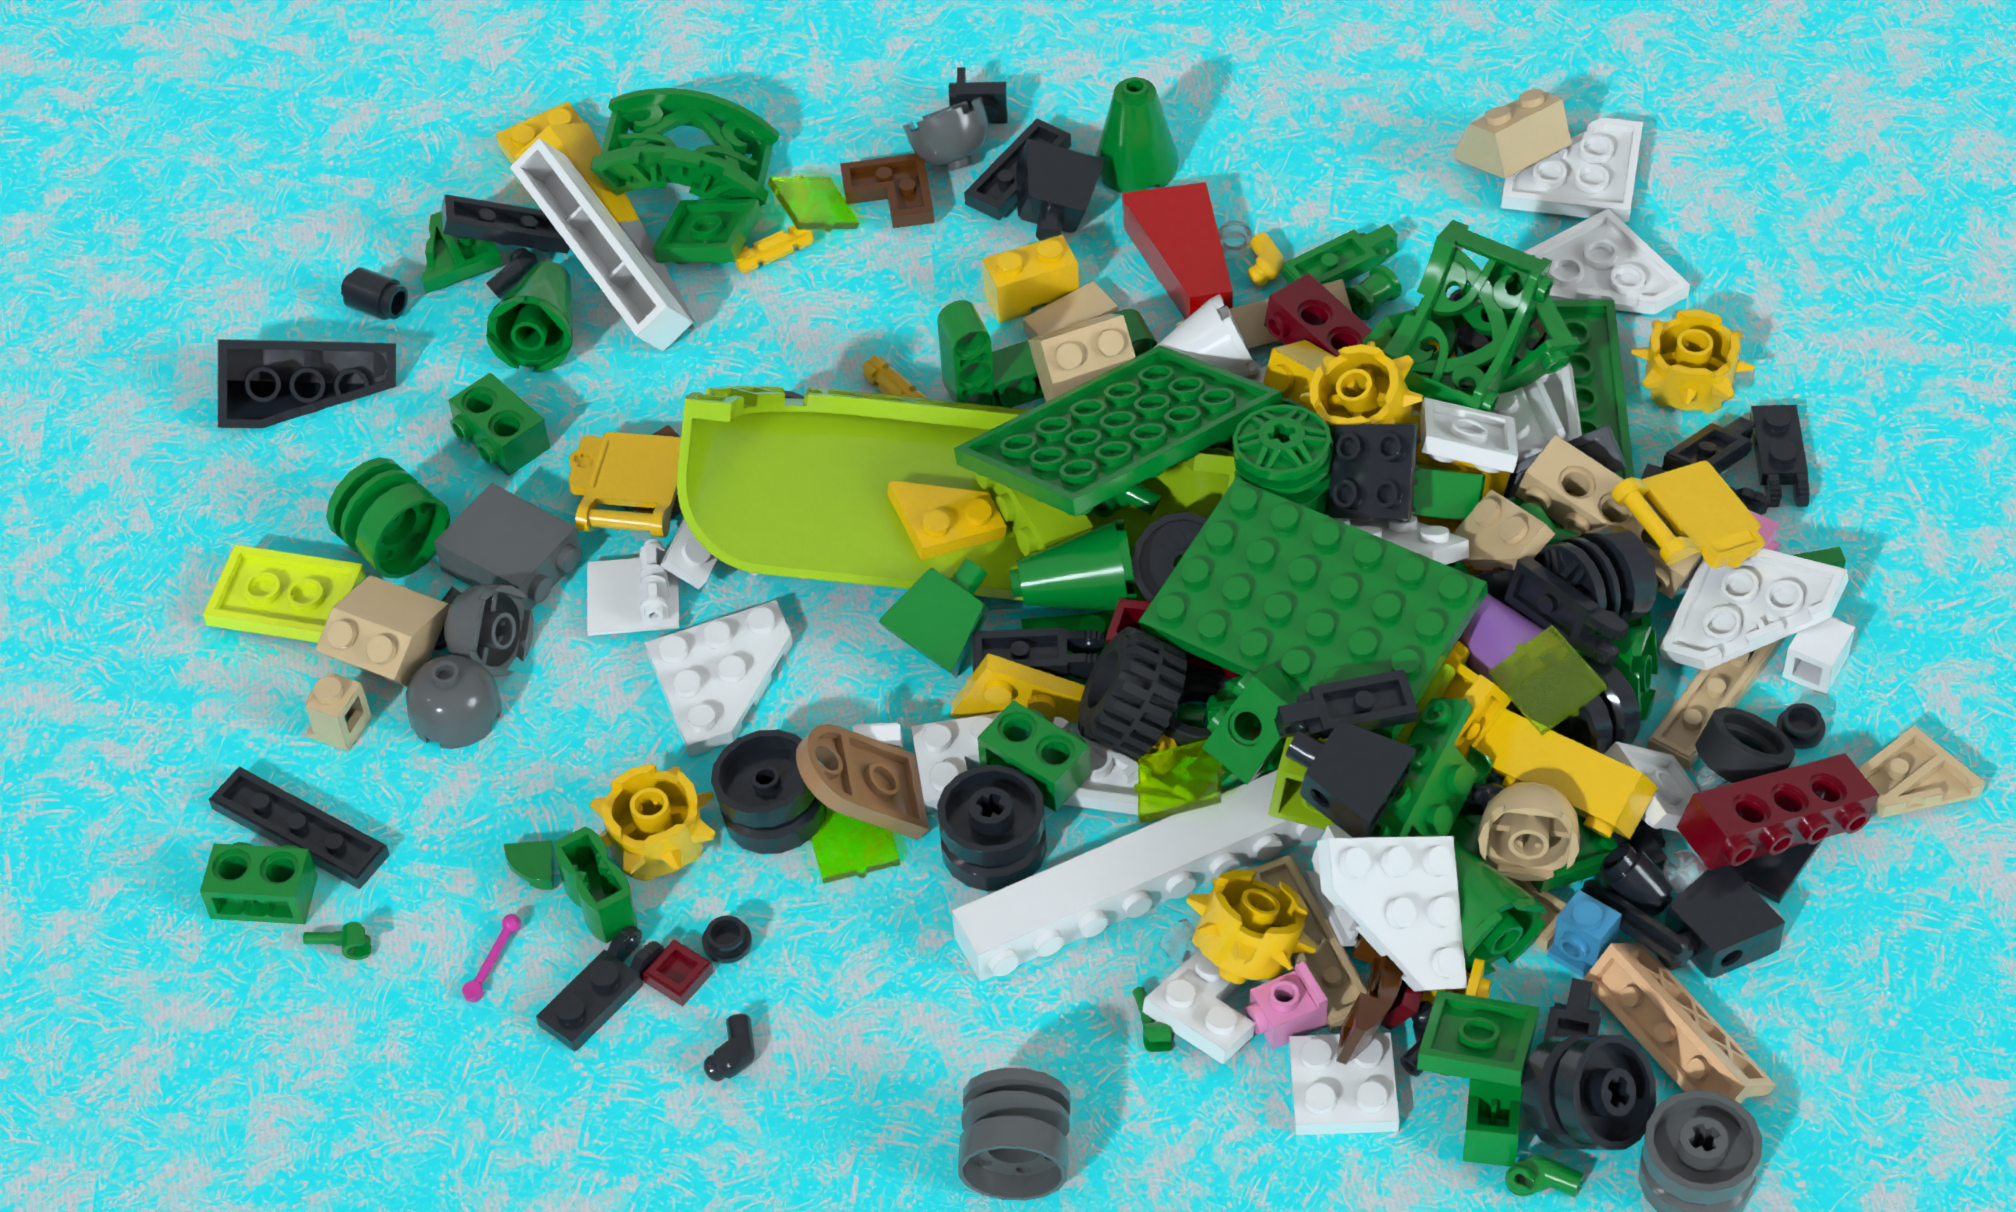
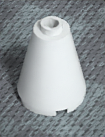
M1220 294L1210 298L1155 346L1161 345L1245 378L1260 372L1256 360H1253L1248 352L1250 348L1227 306L1223 307V298Z

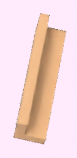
M1611 943L1582 979L1593 982L1591 991L1684 1092L1692 1090L1718 1092L1741 1104L1746 1097L1767 1096L1776 1086L1769 1076L1657 957L1641 943Z

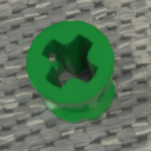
M1378 264L1370 270L1369 276L1359 284L1348 286L1346 292L1352 312L1362 320H1369L1375 315L1376 308L1385 301H1393L1401 295L1402 288L1395 273L1388 267Z

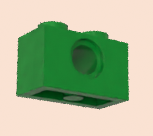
M1272 663L1257 673L1249 670L1239 680L1232 691L1237 696V699L1230 708L1223 706L1211 719L1207 729L1212 734L1202 746L1206 752L1246 785L1268 768L1286 742L1287 737H1279L1274 722L1278 706L1297 703V696L1307 693ZM1249 712L1259 718L1262 729L1252 724Z

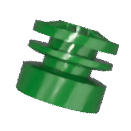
M1282 404L1266 406L1251 412L1238 423L1232 437L1235 478L1324 514L1329 508L1332 439L1329 426L1321 416L1304 407Z
M380 457L363 462L343 478L336 486L328 502L326 515L329 529L349 547L358 552L359 556L385 578H401L413 574L426 565L437 553L434 541L450 524L448 507L423 485L418 484V481L395 461Z

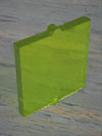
M797 174L796 177L769 178L768 185L797 230L824 229L827 232H831L832 229L858 228L859 220L849 205H846L845 199L830 177H803Z
M1553 625L1527 644L1516 645V652L1488 671L1491 679L1541 735H1544L1568 716H1577L1579 708L1607 689L1605 682Z
M1207 739L1148 754L1138 759V783L1134 785V790L1138 795V818L1141 823L1221 803V776L1225 774L1226 770L1220 762L1202 748Z
M827 807L825 821L817 834L810 839L823 884L853 876L865 878L869 872L901 865L892 831L840 814Z

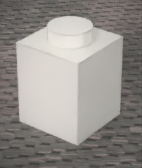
M1832 616L1825 621L1797 632L1788 647L1782 677L1827 695L1849 657L1855 627Z

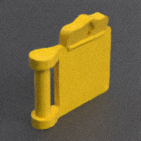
M606 432L602 438L593 435L583 436L578 449L569 456L571 469L569 474L570 492L575 495L584 496L576 512L575 527L577 531L591 532L593 527L649 531L652 537L666 538L670 528L672 508L677 495V469L681 437ZM597 504L655 509L653 514L597 509Z
M1700 461L1644 479L1630 477L1620 482L1612 490L1611 497L1618 506H1626L1659 546V556L1666 565L1676 564L1693 554L1701 552L1705 562L1711 568L1718 569L1723 566L1739 568L1747 558L1756 556L1765 545L1764 538L1758 532L1761 527L1760 523L1707 461ZM1646 495L1679 535L1678 537H1675L1643 496Z

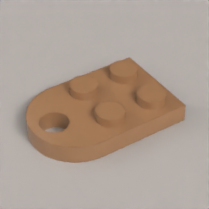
M830 724L817 726L800 741L796 749V763L799 773L808 789L824 805L840 814L919 840L930 830L914 753Z

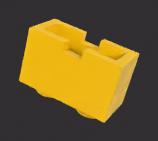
M1063 234L982 258L984 295L999 323L1032 314V307L1042 304L1047 306L1079 288L1078 262Z

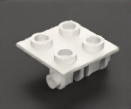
M657 539L647 540L639 551L640 558L587 562L588 636L680 628L679 577L660 567L667 552L661 541Z

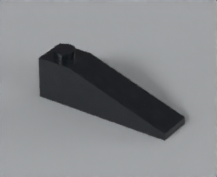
M217 339L218 428H265L396 387V343Z

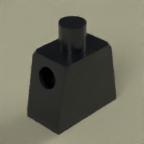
M1027 139L1016 165L1018 216L1021 220L1037 224L1035 235L1039 241L1062 234V231L1076 232L1090 202L1105 159Z
M1339 722L1325 743L1299 730L1291 741L1285 756L1307 768L1300 791L1302 798L1352 838H1365L1370 836L1408 777L1417 749L1350 723Z
M1730 865L1713 870L1707 868L1672 900L1667 908L1664 926L1693 945L1694 954L1688 961L1690 960L1706 977L1716 978L1778 951L1785 921ZM1657 955L1662 964L1669 970L1678 968Z

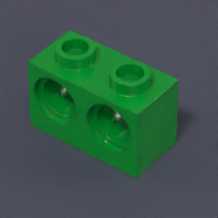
M491 372L448 400L453 417L450 420V425L456 436L463 442L470 441L488 465L493 466L495 464L508 476L550 449L544 418Z
M1014 700L977 737L980 766L997 764L1019 770L1033 779L1043 795V804L1055 812L1091 775L1090 745L1080 735L1072 731L1066 732L1049 722L1040 711L1028 709Z
M244 842L234 844L214 843L200 893L210 919L305 925L318 875L309 849L293 845L270 847L253 846Z

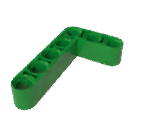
M966 300L954 301L941 310L938 315L937 324L942 380L953 402L1012 408L1044 397L1028 340L992 352L990 335L971 302ZM1125 309L1112 313L1124 315L1135 357L1151 350L1157 345V341L1137 310Z

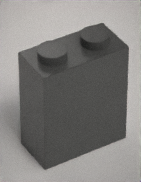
M493 483L434 541L442 571L471 587L482 584L513 585L523 591L526 598H520L523 602L524 610H531L537 603L544 601L549 595L551 588L566 573L571 572L582 557L575 526Z

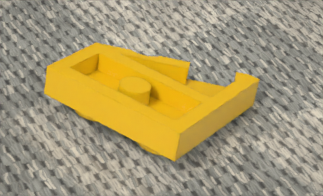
M901 481L888 483L887 496L921 560L1005 538L1007 525L989 492Z

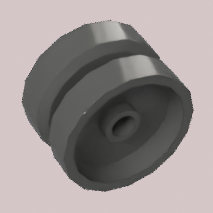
M1692 1090L1674 1094L1656 1106L1646 1123L1644 1144L1640 1157L1638 1180L1645 1199L1657 1212H1743L1753 1195L1756 1174L1761 1160L1762 1136L1755 1119L1739 1102L1718 1092Z

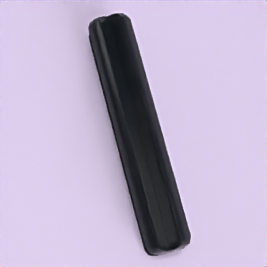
M1590 879L1584 882L1583 888L1580 889L1582 892L1622 914L1620 922L1621 931L1675 967L1685 966L1688 959L1693 956V945L1688 943L1686 939L1596 880Z

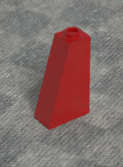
M1206 182L1122 193L1124 229L1184 319L1186 320L1210 298L1218 294L1223 298V307L1233 308V290Z

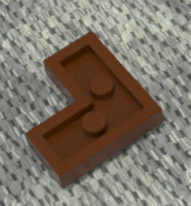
M916 153L840 163L846 205L888 199L893 228L935 223L925 162Z

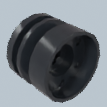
M1605 525L1585 532L1577 538L1570 537L1561 542L1552 543L1542 548L1534 558L1535 561L1599 604V609L1613 611L1627 623L1636 621L1648 614L1656 600L1658 582L1654 562L1646 546L1636 534L1621 525ZM1592 628L1590 634L1597 635L1600 634V632L1598 633Z

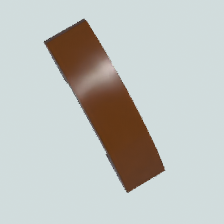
M1358 933L1352 957L1368 962L1371 966L1367 993L1361 992L1341 1026L1336 1061L1345 1065L1355 1059L1373 1039L1397 997L1402 983L1401 976L1403 975V972L1387 955L1380 956L1360 933Z

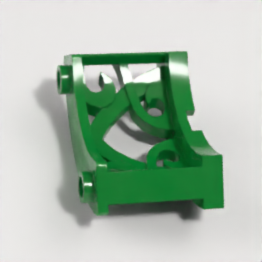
M645 89L622 94L610 99L608 107L612 113L600 155L593 157L590 170L616 195L644 188H666L667 183H674L690 187L689 193L706 200L758 199L760 206L766 204L768 191L764 188L773 144L778 141L779 132L762 117L727 99L687 89ZM682 125L696 127L703 130L715 145L701 146L694 151L677 148L671 139L662 134ZM745 154H752L751 159L748 158V157H746V156H744V155H745Z
M1452 220L1436 237L1428 265L1417 289L1418 293L1425 295L1424 298L1421 299L1418 307L1415 306L1413 310L1414 316L1406 313L1397 331L1383 349V352L1391 360L1407 355L1413 359L1414 363L1404 381L1410 391L1423 395V399L1426 397L1493 413L1499 399L1497 391L1520 347L1538 302L1545 303L1552 289L1554 278L1548 276L1552 260L1544 257L1539 259L1471 232L1468 230V225ZM1462 248L1489 258L1482 271L1461 251ZM1500 263L1527 273L1525 285L1517 295H1510L1506 291L1507 286L1513 281L1512 275L1501 277L1497 280L1494 287L1491 286L1489 281ZM1468 283L1471 286L1468 293L1458 301H1451L1446 297L1447 290L1451 286H1458L1461 289V294L1467 289ZM1479 298L1490 322L1493 341L1474 352L1449 358L1448 341L1442 329L1433 322L1435 315L1454 316L1461 314L1472 307ZM1504 313H1515L1507 330ZM1433 340L1439 344L1438 360H1433V349L1428 352L1420 349L1425 341ZM1492 362L1486 374L1479 369V367ZM1452 374L1455 388L1442 383L1444 375ZM1423 375H1433V376H1432V379H1430V378H1428V377H1426V376H1423ZM1464 381L1474 382L1476 388L1473 394L1469 395L1460 391L1461 383Z
M1500 263L1489 281L1491 286L1494 287L1497 280L1501 277L1512 275L1513 281L1507 286L1506 291L1510 295H1517L1520 293L1519 290L1525 285L1527 273ZM1469 284L1467 285V289L1465 290V292L1461 294L1462 297H1464L1471 289V286ZM1550 295L1544 304L1538 302L1531 319L1532 321L1539 318L1550 339L1544 341L1534 351L1528 349L1529 342L1535 338H1540V335L1536 329L1527 328L1515 355L1518 362L1510 366L1497 391L1499 394L1511 392L1520 387L1524 388L1546 373L1550 374L1561 370L1570 362L1568 356L1581 346L1578 338L1571 336ZM1479 298L1472 307L1461 314L1454 316L1435 315L1433 322L1442 329L1448 341L1449 358L1456 349L1458 339L1457 328L1467 324L1480 334L1492 336L1490 322L1482 320V316L1486 311ZM1413 310L1386 315L1363 340L1364 345L1369 341H1373L1376 347L1383 350L1397 331L1406 313L1414 316ZM1504 313L1507 330L1515 313ZM1425 341L1420 347L1425 352L1432 349L1434 352L1437 351L1436 345H1431L1428 341ZM1439 351L1434 354L1433 360H1438ZM1452 374L1444 375L1442 383L1455 388ZM1464 381L1460 387L1466 389L1460 391L1472 395L1476 384L1472 381Z

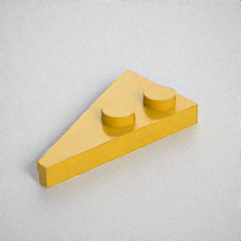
M988 653L952 700L950 716L954 718H967L1000 713L1014 700L1028 709L1040 711L1049 722H1053L1054 717H1062L1069 721V723H1078L1079 706L1085 685Z

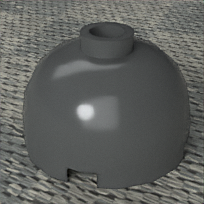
M975 98L971 102L973 108L970 109L967 101L922 116L923 120L917 122V128H915L913 121L904 124V131L914 153L924 159V162L931 165L947 164L950 171L972 164L971 155L983 148L988 138L989 124L981 98Z
M482 584L474 585L459 594L449 607L445 619L444 635L450 654H458L474 659L481 663L493 677L508 676L514 672L507 669L515 657H518L522 662L528 655L533 638L534 619L531 610H524L523 602L520 599L526 598L523 591L513 585Z
M458 654L437 656L424 663L414 673L406 691L407 713L411 728L422 741L427 743V738L431 741L439 742L441 748L445 749L467 747L482 740L492 731L491 724L497 715L500 718L502 712L498 686L490 672L474 659Z

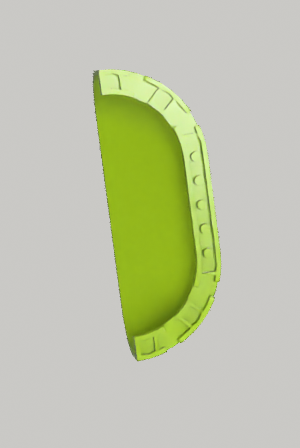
M779 386L707 388L706 395L700 392H691L686 395L684 402L677 469V494L680 509L690 531L707 551L724 563L743 571L764 575L910 589L930 568L937 570L950 579L964 558H967L988 573L973 596L1023 601V597L1013 598L1009 570L1018 569L1017 559L1025 555L1021 552L1016 535L1008 522H1005L1007 525L1005 538L921 560L887 496L889 482L901 481L988 492L987 489L981 488L978 484L975 472L956 464L954 448L1029 410L824 388H807L804 399L785 398L784 388ZM1205 448L1199 451L1194 458L1182 460L1165 469L1161 475L1140 482L1141 485L1162 495L1152 515L1130 504L1114 511L1113 515L1109 517H1101L1093 509L1086 516L1092 523L1093 528L1113 520L1123 519L1132 562L1138 538L1149 524L1164 515L1189 512L1209 518L1235 479L1234 452L1225 448ZM1181 555L1180 557H1176V558H1175V560H1174V566H1175V567H1176V565L1178 564V562L1180 561V559L1182 558L1183 555ZM1134 581L1133 588L1134 594H1137V600L1147 601Z

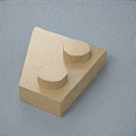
M1492 489L1474 507L1473 511L1453 533L1469 540V558L1460 561L1463 564H1470L1475 570H1492L1496 567L1514 570L1518 559L1526 556L1534 559L1555 535L1544 522Z
M1915 725L1858 768L1879 793L1872 811L1881 818L1978 798L1983 793L1986 783Z

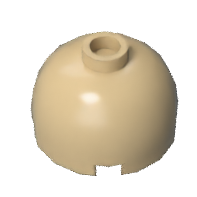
M1518 782L1507 786L1487 803L1478 834L1480 854L1485 861L1487 855L1491 861L1495 862L1497 870L1506 877L1521 881H1544L1553 878L1554 870L1562 868L1565 864H1567L1568 869L1574 864L1578 855L1580 832L1577 812L1564 794L1552 786L1538 782Z

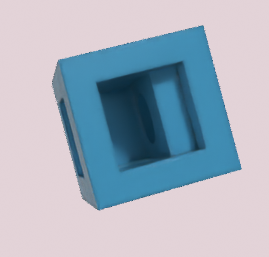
M1578 889L1557 916L1554 943L1548 950L1547 957L1584 978L1611 943L1618 942L1622 914Z

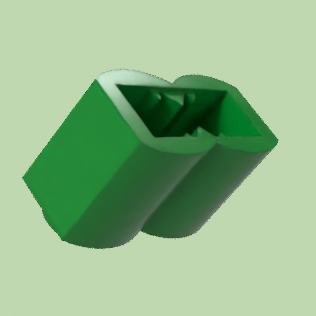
M585 826L554 841V851L564 890L568 897L582 908L585 922L590 932L597 939L607 944L618 933H621L622 929H625L626 926L633 925L637 928V917L628 880L623 871L609 861L607 849L601 837Z

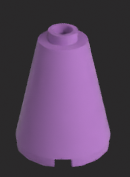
M1488 593L1458 639L1470 651L1467 658L1468 661L1466 662L1468 668L1477 675L1481 674L1493 682L1512 700L1505 708L1511 712H1514L1515 700L1523 686L1543 673L1552 671L1567 661L1569 657V651L1562 641Z

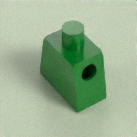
M964 558L950 579L937 570L930 568L881 617L879 623L895 636L957 677L973 646V633L980 631L989 611L982 601L973 596L988 573L967 558Z

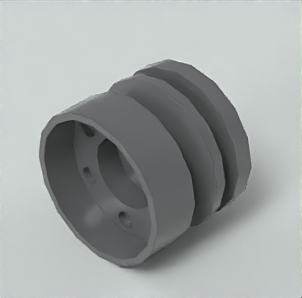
M1000 1068L985 1071L969 1080L963 1089L961 1121L964 1132L960 1136L958 1157L959 1178L968 1188L982 1195L1002 1200H1031L1046 1197L1060 1190L1067 1181L1068 1139L1066 1136L1070 1128L1069 1115L1071 1109L1070 1091L1062 1081L1047 1073L1027 1068Z

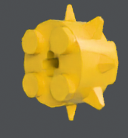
M1681 310L1677 312L1674 319L1666 322L1660 320L1653 321L1651 324L1653 331L1650 335L1649 347L1631 349V354L1647 360L1646 377L1642 381V385L1646 389H1650L1651 399L1658 406L1674 407L1684 411L1713 413L1722 407L1725 399L1730 400L1734 398L1733 386L1735 384L1736 372L1752 371L1755 368V365L1739 359L1740 340L1743 338V334L1739 330L1730 331V329L1721 324L1722 317L1717 314L1703 310Z
M1369 341L1366 345L1359 344L1343 347L1338 350L1340 355L1336 358L1329 355L1322 359L1324 368L1321 365L1316 368L1309 385L1310 392L1300 395V401L1313 405L1316 413L1327 423L1333 441L1335 425L1409 424L1413 414V404L1423 400V395L1410 391L1404 381L1414 363L1413 359L1407 355L1391 360L1384 354L1383 350L1375 346L1373 341Z
M653 764L631 768L611 782L612 790L606 797L592 799L590 803V808L603 818L605 830L599 836L605 846L610 847L612 857L623 868V872L638 880L648 881L654 877L674 873L687 864L696 861L703 850L702 842L711 841L716 835V832L702 821L700 809L715 797L714 793H696L694 784L681 772V767L673 766L668 771H658L656 765Z
M1234 869L1222 873L1218 880L1216 878L1211 880L1214 887L1210 894H1189L1186 903L1200 915L1191 941L1201 950L1204 956L1219 967V975L1224 980L1234 984H1243L1247 979L1270 980L1278 978L1284 974L1286 968L1288 970L1293 968L1290 960L1294 953H1315L1318 946L1303 932L1308 908L1300 895L1282 881H1279L1277 888L1266 882L1255 880L1257 871Z

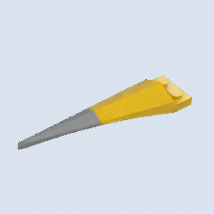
M569 101L496 133L497 145L511 164L539 138L565 154L693 321L688 328L694 329V319L663 262L656 261L652 249L654 245L626 193L616 195L590 170L593 157L600 155L602 149L588 123L583 122Z

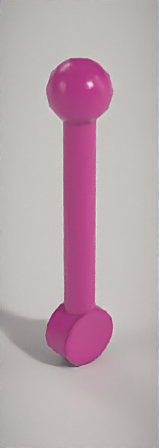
M508 914L502 919L503 929L474 981L465 983L462 988L466 1001L474 1003L483 997L482 985L511 933L517 932L520 929L521 920L517 915Z

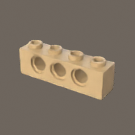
M1555 434L1525 472L1515 495L1524 502L1538 504L1549 518L1563 526L1566 530L1577 531L1578 536L1605 525H1621L1634 532L1646 546L1654 562L1658 582L1657 592H1662L1672 599L1703 557L1701 552L1693 554L1676 564L1666 565L1659 556V546L1626 506H1618L1611 497L1612 490L1624 479ZM1566 491H1571L1575 493L1578 497L1572 496L1568 494ZM1646 495L1643 496L1675 537H1678L1679 535ZM1604 516L1614 519L1617 523L1607 520ZM1644 542L1652 544L1656 549L1648 547Z

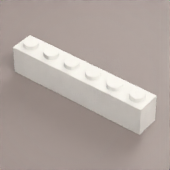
M539 138L510 166L511 170L638 338L663 352L693 323L565 154Z

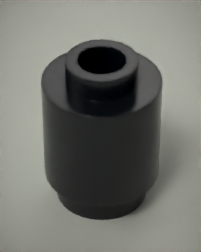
M358 267L352 273H349L341 285V294L346 307L381 320L399 318L407 305L408 291L405 287L401 286L398 280L362 267Z
M1624 843L1611 851L1601 863L1600 871L1605 876L1604 883L1614 893L1650 916L1658 915L1672 901L1673 896L1670 893L1674 886L1673 881L1641 848L1634 849L1629 843Z

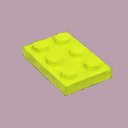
M234 545L203 612V616L207 626L318 643L332 608L365 579L366 573L363 564Z

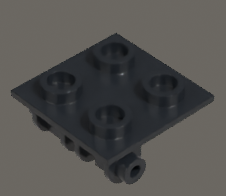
M1417 424L1335 425L1329 517L1334 519H1391L1394 522H1410L1411 514L1416 513V508L1413 507V485H1418V480L1414 479V471H1419V465H1415L1417 443L1421 442V437L1417 436Z

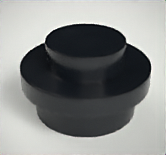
M1796 703L1789 706L1779 715L1776 728L1785 734L1796 749H1809L1817 746L1823 740L1826 729L1820 712L1812 705L1805 703Z
M725 915L715 918L709 923L703 933L702 945L704 952L711 960L718 963L729 964L741 960L748 954L752 946V937L748 926L734 916Z

